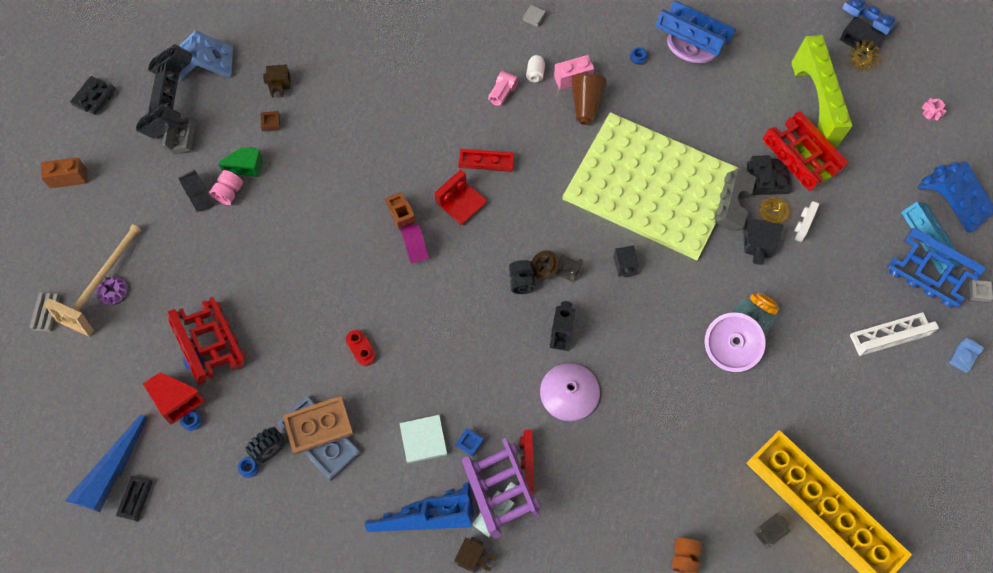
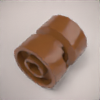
M675 538L673 551L676 555L672 557L671 569L680 573H699L701 562L698 560V557L702 555L703 543L688 538Z

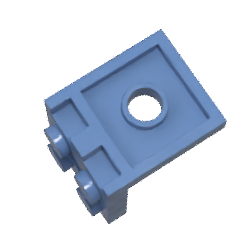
M196 30L179 45L192 53V59L186 67L180 70L178 81L196 65L227 78L232 75L233 46Z

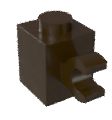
M287 64L266 66V73L263 74L264 83L268 84L271 97L274 98V93L277 91L283 97V90L291 89V74Z
M465 537L454 563L472 573L475 572L478 565L485 571L491 572L492 568L486 565V561L491 559L496 562L497 558L492 554L483 556L485 547L482 546L483 542L474 537H471V539Z

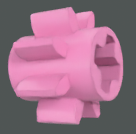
M930 98L922 106V109L925 110L922 115L928 120L935 119L938 121L946 113V110L943 109L946 104L940 99Z

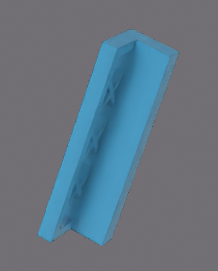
M915 202L901 212L911 228H915L957 251L926 203ZM920 242L926 252H928V250L932 251L935 254L938 252L937 250ZM930 257L942 275L948 265ZM948 259V261L955 264L952 270L964 267L953 259Z

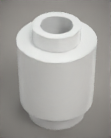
M535 55L528 61L526 77L531 82H539L543 79L545 70L543 57Z

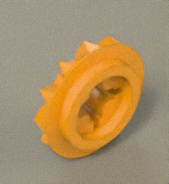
M759 292L752 293L751 301L761 309L772 314H777L780 310L778 304L770 297Z

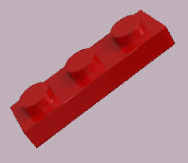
M460 149L459 168L513 172L514 152Z
M524 430L523 436H520V449H524V456H520L521 469H525V479L531 494L534 495L532 430Z

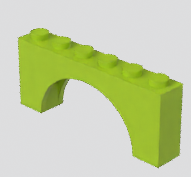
M823 35L806 36L791 64L795 77H812L819 98V122L817 129L837 148L852 128V123Z

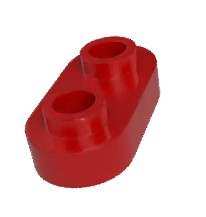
M350 331L346 336V343L361 366H370L376 359L374 349L362 331ZM354 337H359L357 341H352ZM364 352L368 353L366 357H362Z

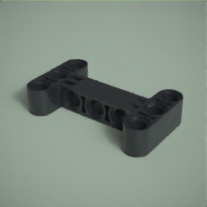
M173 44L154 57L148 66V71L155 74L148 114L140 118L136 125V131L152 139L176 127L181 119V113L173 110L180 70L190 63L192 53L177 44Z

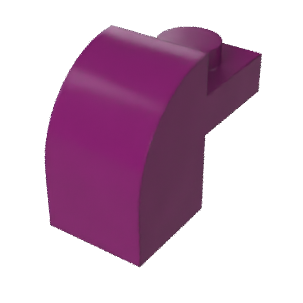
M411 224L400 229L410 263L429 259L420 226L418 224Z

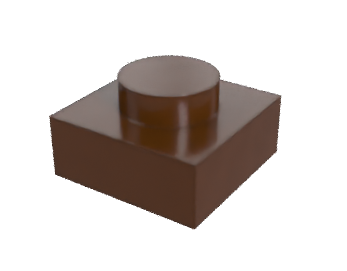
M279 111L261 112L262 131L280 130Z

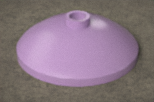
M671 34L668 35L667 43L669 48L682 60L691 63H706L716 58L715 55Z
M738 312L726 313L716 318L708 327L705 335V348L709 358L718 367L731 372H741L755 366L762 358L766 347L765 334L759 323L752 317ZM734 337H738L740 339L739 344L734 343Z
M565 363L555 366L544 376L540 387V397L545 409L555 418L569 422L579 421L589 416L595 410L600 397V387L596 377L587 368L574 363ZM572 385L574 390L570 391L567 387Z

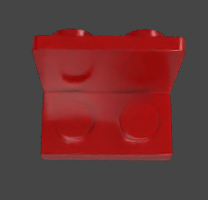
M461 169L434 192L436 204L460 225L466 223L487 203V200L467 183L466 173Z

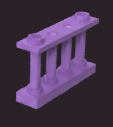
M506 438L502 439L506 449L480 462H474L469 456L461 459L488 533L494 539L503 536L500 530L503 524L531 511L537 519L541 517L538 511L541 509L540 503L536 496H532L516 457L519 454L515 444H510ZM507 457L510 458L512 467L486 480L481 479L479 473L482 472V469ZM515 474L517 475L520 485L493 498L488 497L486 491L489 490V487ZM524 493L528 503L501 516H495L493 509L496 508V505Z

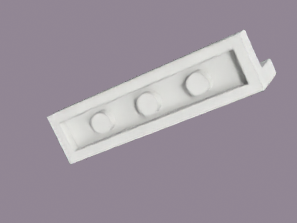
M922 312L851 333L850 337L859 356L930 336L939 327L936 321L928 323ZM917 319L922 324L918 327L911 326L912 322ZM896 325L906 328V330L897 333L893 331ZM879 330L888 333L887 336L880 338L875 336ZM863 335L869 338L870 341L861 344L858 337Z

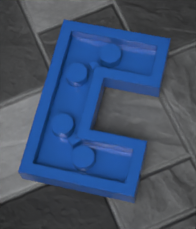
M848 0L842 7L843 10L855 17L863 15L874 22L872 27L886 35L895 29L898 24L895 21V17L889 14L884 15L878 7L865 4V0Z

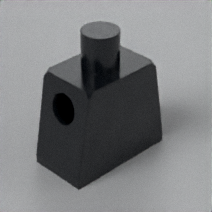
M747 218L743 227L744 252L753 255L754 264L762 265L765 258L773 256L783 230L782 224Z
M563 301L561 306H556L550 340V348L569 351L576 309L572 308V303L569 301Z

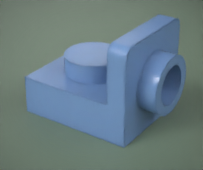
M965 338L957 345L948 363L967 373L972 368L977 356L983 352L984 347L980 346L975 340Z

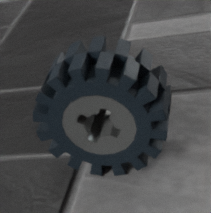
M269 427L264 429L262 433H258L257 437H253L245 449L255 464H261V462L264 463L267 459H271V456H275L277 451H280L281 447L285 445L286 439L276 427Z

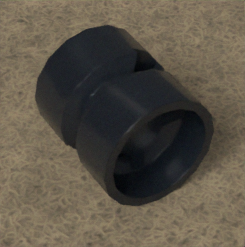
M518 260L510 263L511 292L521 295L534 292L536 285L535 278L533 277V262Z

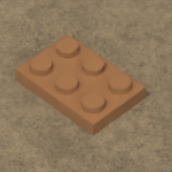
M342 396L283 415L294 455L354 435Z

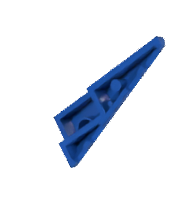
M140 415L66 498L65 502L101 512L117 475H121L147 417Z
M465 483L462 489L454 492L449 489L445 491L446 495L436 498L431 496L401 507L402 511L390 515L389 512L385 513L382 519L376 521L367 520L365 528L367 532L472 527L474 512L470 484Z

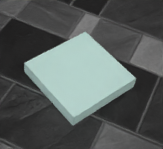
M439 415L400 423L407 464L447 455Z

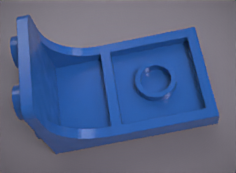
M968 162L939 165L931 175L924 177L922 183L918 185L920 190L932 189L942 194L949 202L967 233L976 230L993 214V204Z

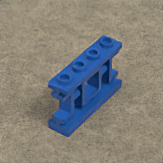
M911 228L904 239L906 243L912 245L911 249L902 262L894 257L887 265V268L890 269L888 273L897 278L900 275L907 278L906 283L915 288L918 285L925 289L923 293L932 298L935 296L942 298L941 303L950 308L953 306L959 308L960 303L965 297L957 294V290L966 277L977 281L979 275H982L986 267L923 232ZM913 238L938 252L935 254L928 250L924 258L914 254L919 244L912 241ZM930 257L948 265L937 282L920 273ZM951 258L974 272L971 274L964 270L961 276L957 278L950 274L955 264L948 261V259ZM909 260L918 264L914 274L919 276L920 279L917 280L897 269L895 265L898 264L904 268ZM944 280L952 283L954 286L949 294L956 297L955 300L941 294L930 286L933 284L940 288Z

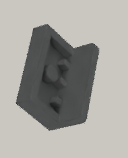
M193 116L180 119L176 127L164 133L162 146L173 154L191 151L197 119Z

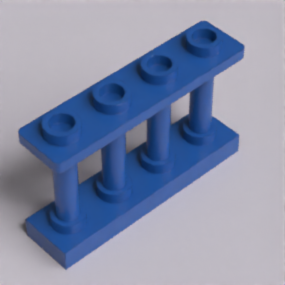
M676 0L673 2L670 11L664 9L661 11L655 27L715 56L720 54L724 43H730L736 30Z

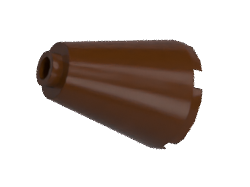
M578 73L572 77L571 83L576 120L581 125H589L594 122L607 85L606 78L594 73L593 76H587L588 73Z

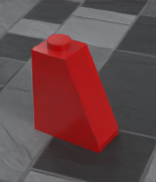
M161 372L143 383L161 415L171 425L206 401L197 389Z

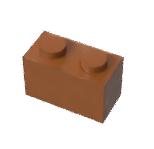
M79 157L41 162V179L49 188L87 184V168Z

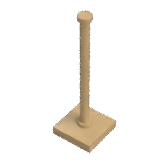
M131 225L128 234L72 308L50 298L47 299L44 305L57 323L88 337L91 336L94 330L79 311L134 237L141 233L142 230L138 226Z

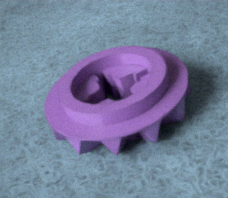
M114 275L109 278L105 277V280L96 288V296L104 304H116L126 296L127 284L121 277ZM107 287H113L116 293L112 291L109 292L107 290Z

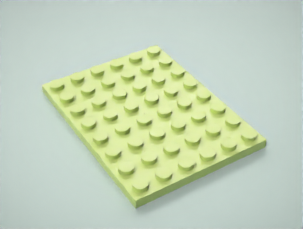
M610 112L566 189L563 200L698 260L716 224V210L719 207L720 194L725 183L724 178L728 172L738 167Z

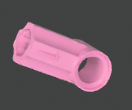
M502 70L497 77L496 85L488 96V100L496 106L502 105L510 91L513 92L515 90L519 77Z

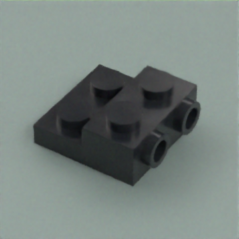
M770 155L752 156L750 161L747 162V172L756 177L753 195L790 194L791 184L788 167L781 160L771 159Z

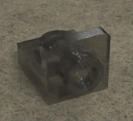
M562 255L559 259L558 273L555 274L574 283L576 277L580 278L584 271V267H582L583 260L579 259L577 262Z

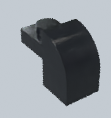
M195 169L178 177L197 212L214 204Z

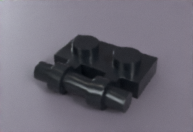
M90 76L70 103L85 112L89 110L91 114L95 115L98 111L102 110L106 100L113 96L116 88L111 84L107 87L105 82Z

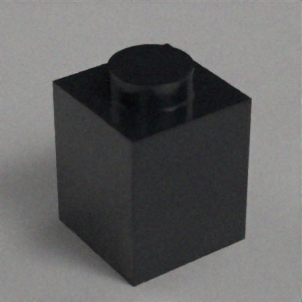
M634 245L615 248L613 257L618 277H631L637 274L639 263Z

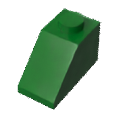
M241 147L220 160L219 166L222 171H230L236 175L259 177L263 157L257 148Z

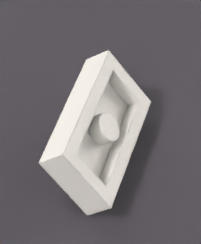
M812 201L809 207H804L801 214L803 220L797 223L794 230L797 232L795 240L803 241L819 203Z

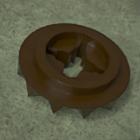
M550 250L537 253L532 259L534 276L543 280L552 278L555 273H558L557 269L560 266L559 257ZM541 262L548 263L550 268H544Z

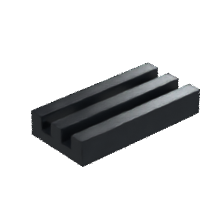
M131 475L116 516L138 522L153 481ZM136 481H137L138 484H137L136 490H135V492H134V494H133V496H132V498H131V503H130V505H129V508H128V510H127V513L125 514V513H124V512H125V509H126V507H127L128 501H129V499H130V496H131V494H132L133 488H134L135 483H136Z

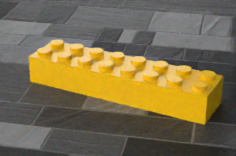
M780 430L746 463L859 573H896L911 557L912 554Z

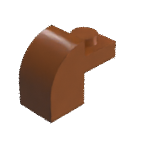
M402 192L385 198L386 205L397 229L416 223L414 213Z

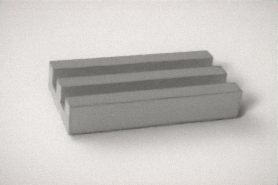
M39 292L29 327L31 330L51 332L54 317L50 312L48 314V309L44 303L48 298L59 302V294L54 293L52 295L51 293L44 294ZM47 317L46 325H45V327H43L44 322H45V318Z

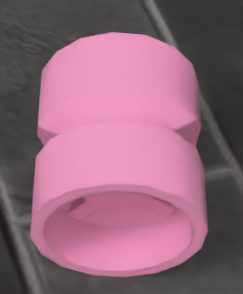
M223 170L217 179L218 183L213 185L209 193L220 203L231 205L235 198V193L240 190L244 182L236 174Z

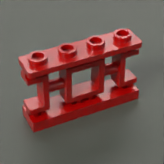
M801 111L796 112L792 118H788L785 126L788 128L781 133L776 127L768 129L763 137L765 144L809 192L818 187L824 180L820 174L827 171L832 177L837 176L849 164ZM796 132L800 136V138L797 139L793 135V133ZM786 138L790 144L787 146L783 139ZM803 145L812 156L804 159L795 148ZM819 158L825 163L823 166L817 161ZM809 164L815 169L813 172L807 168Z
M210 297L207 302L202 301V311L186 316L183 308L179 309L178 312L175 309L167 311L170 327L197 385L206 383L208 378H213V368L229 363L233 371L237 367L239 369L244 368V360H246L244 351L242 349L239 350L237 346L238 340L234 333L231 334L229 330L230 324L226 317L223 318L221 314L223 311L220 303L216 302L214 297ZM212 312L216 321L204 324L203 319L211 317ZM181 320L184 326L192 324L194 322L197 326L196 328L189 330V337L181 323ZM213 331L218 342L201 348L197 336ZM227 343L231 353L220 357L218 351L226 349ZM197 354L199 358L210 354L213 360L205 362L203 369Z

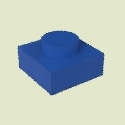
M466 428L455 446L473 457L484 439Z

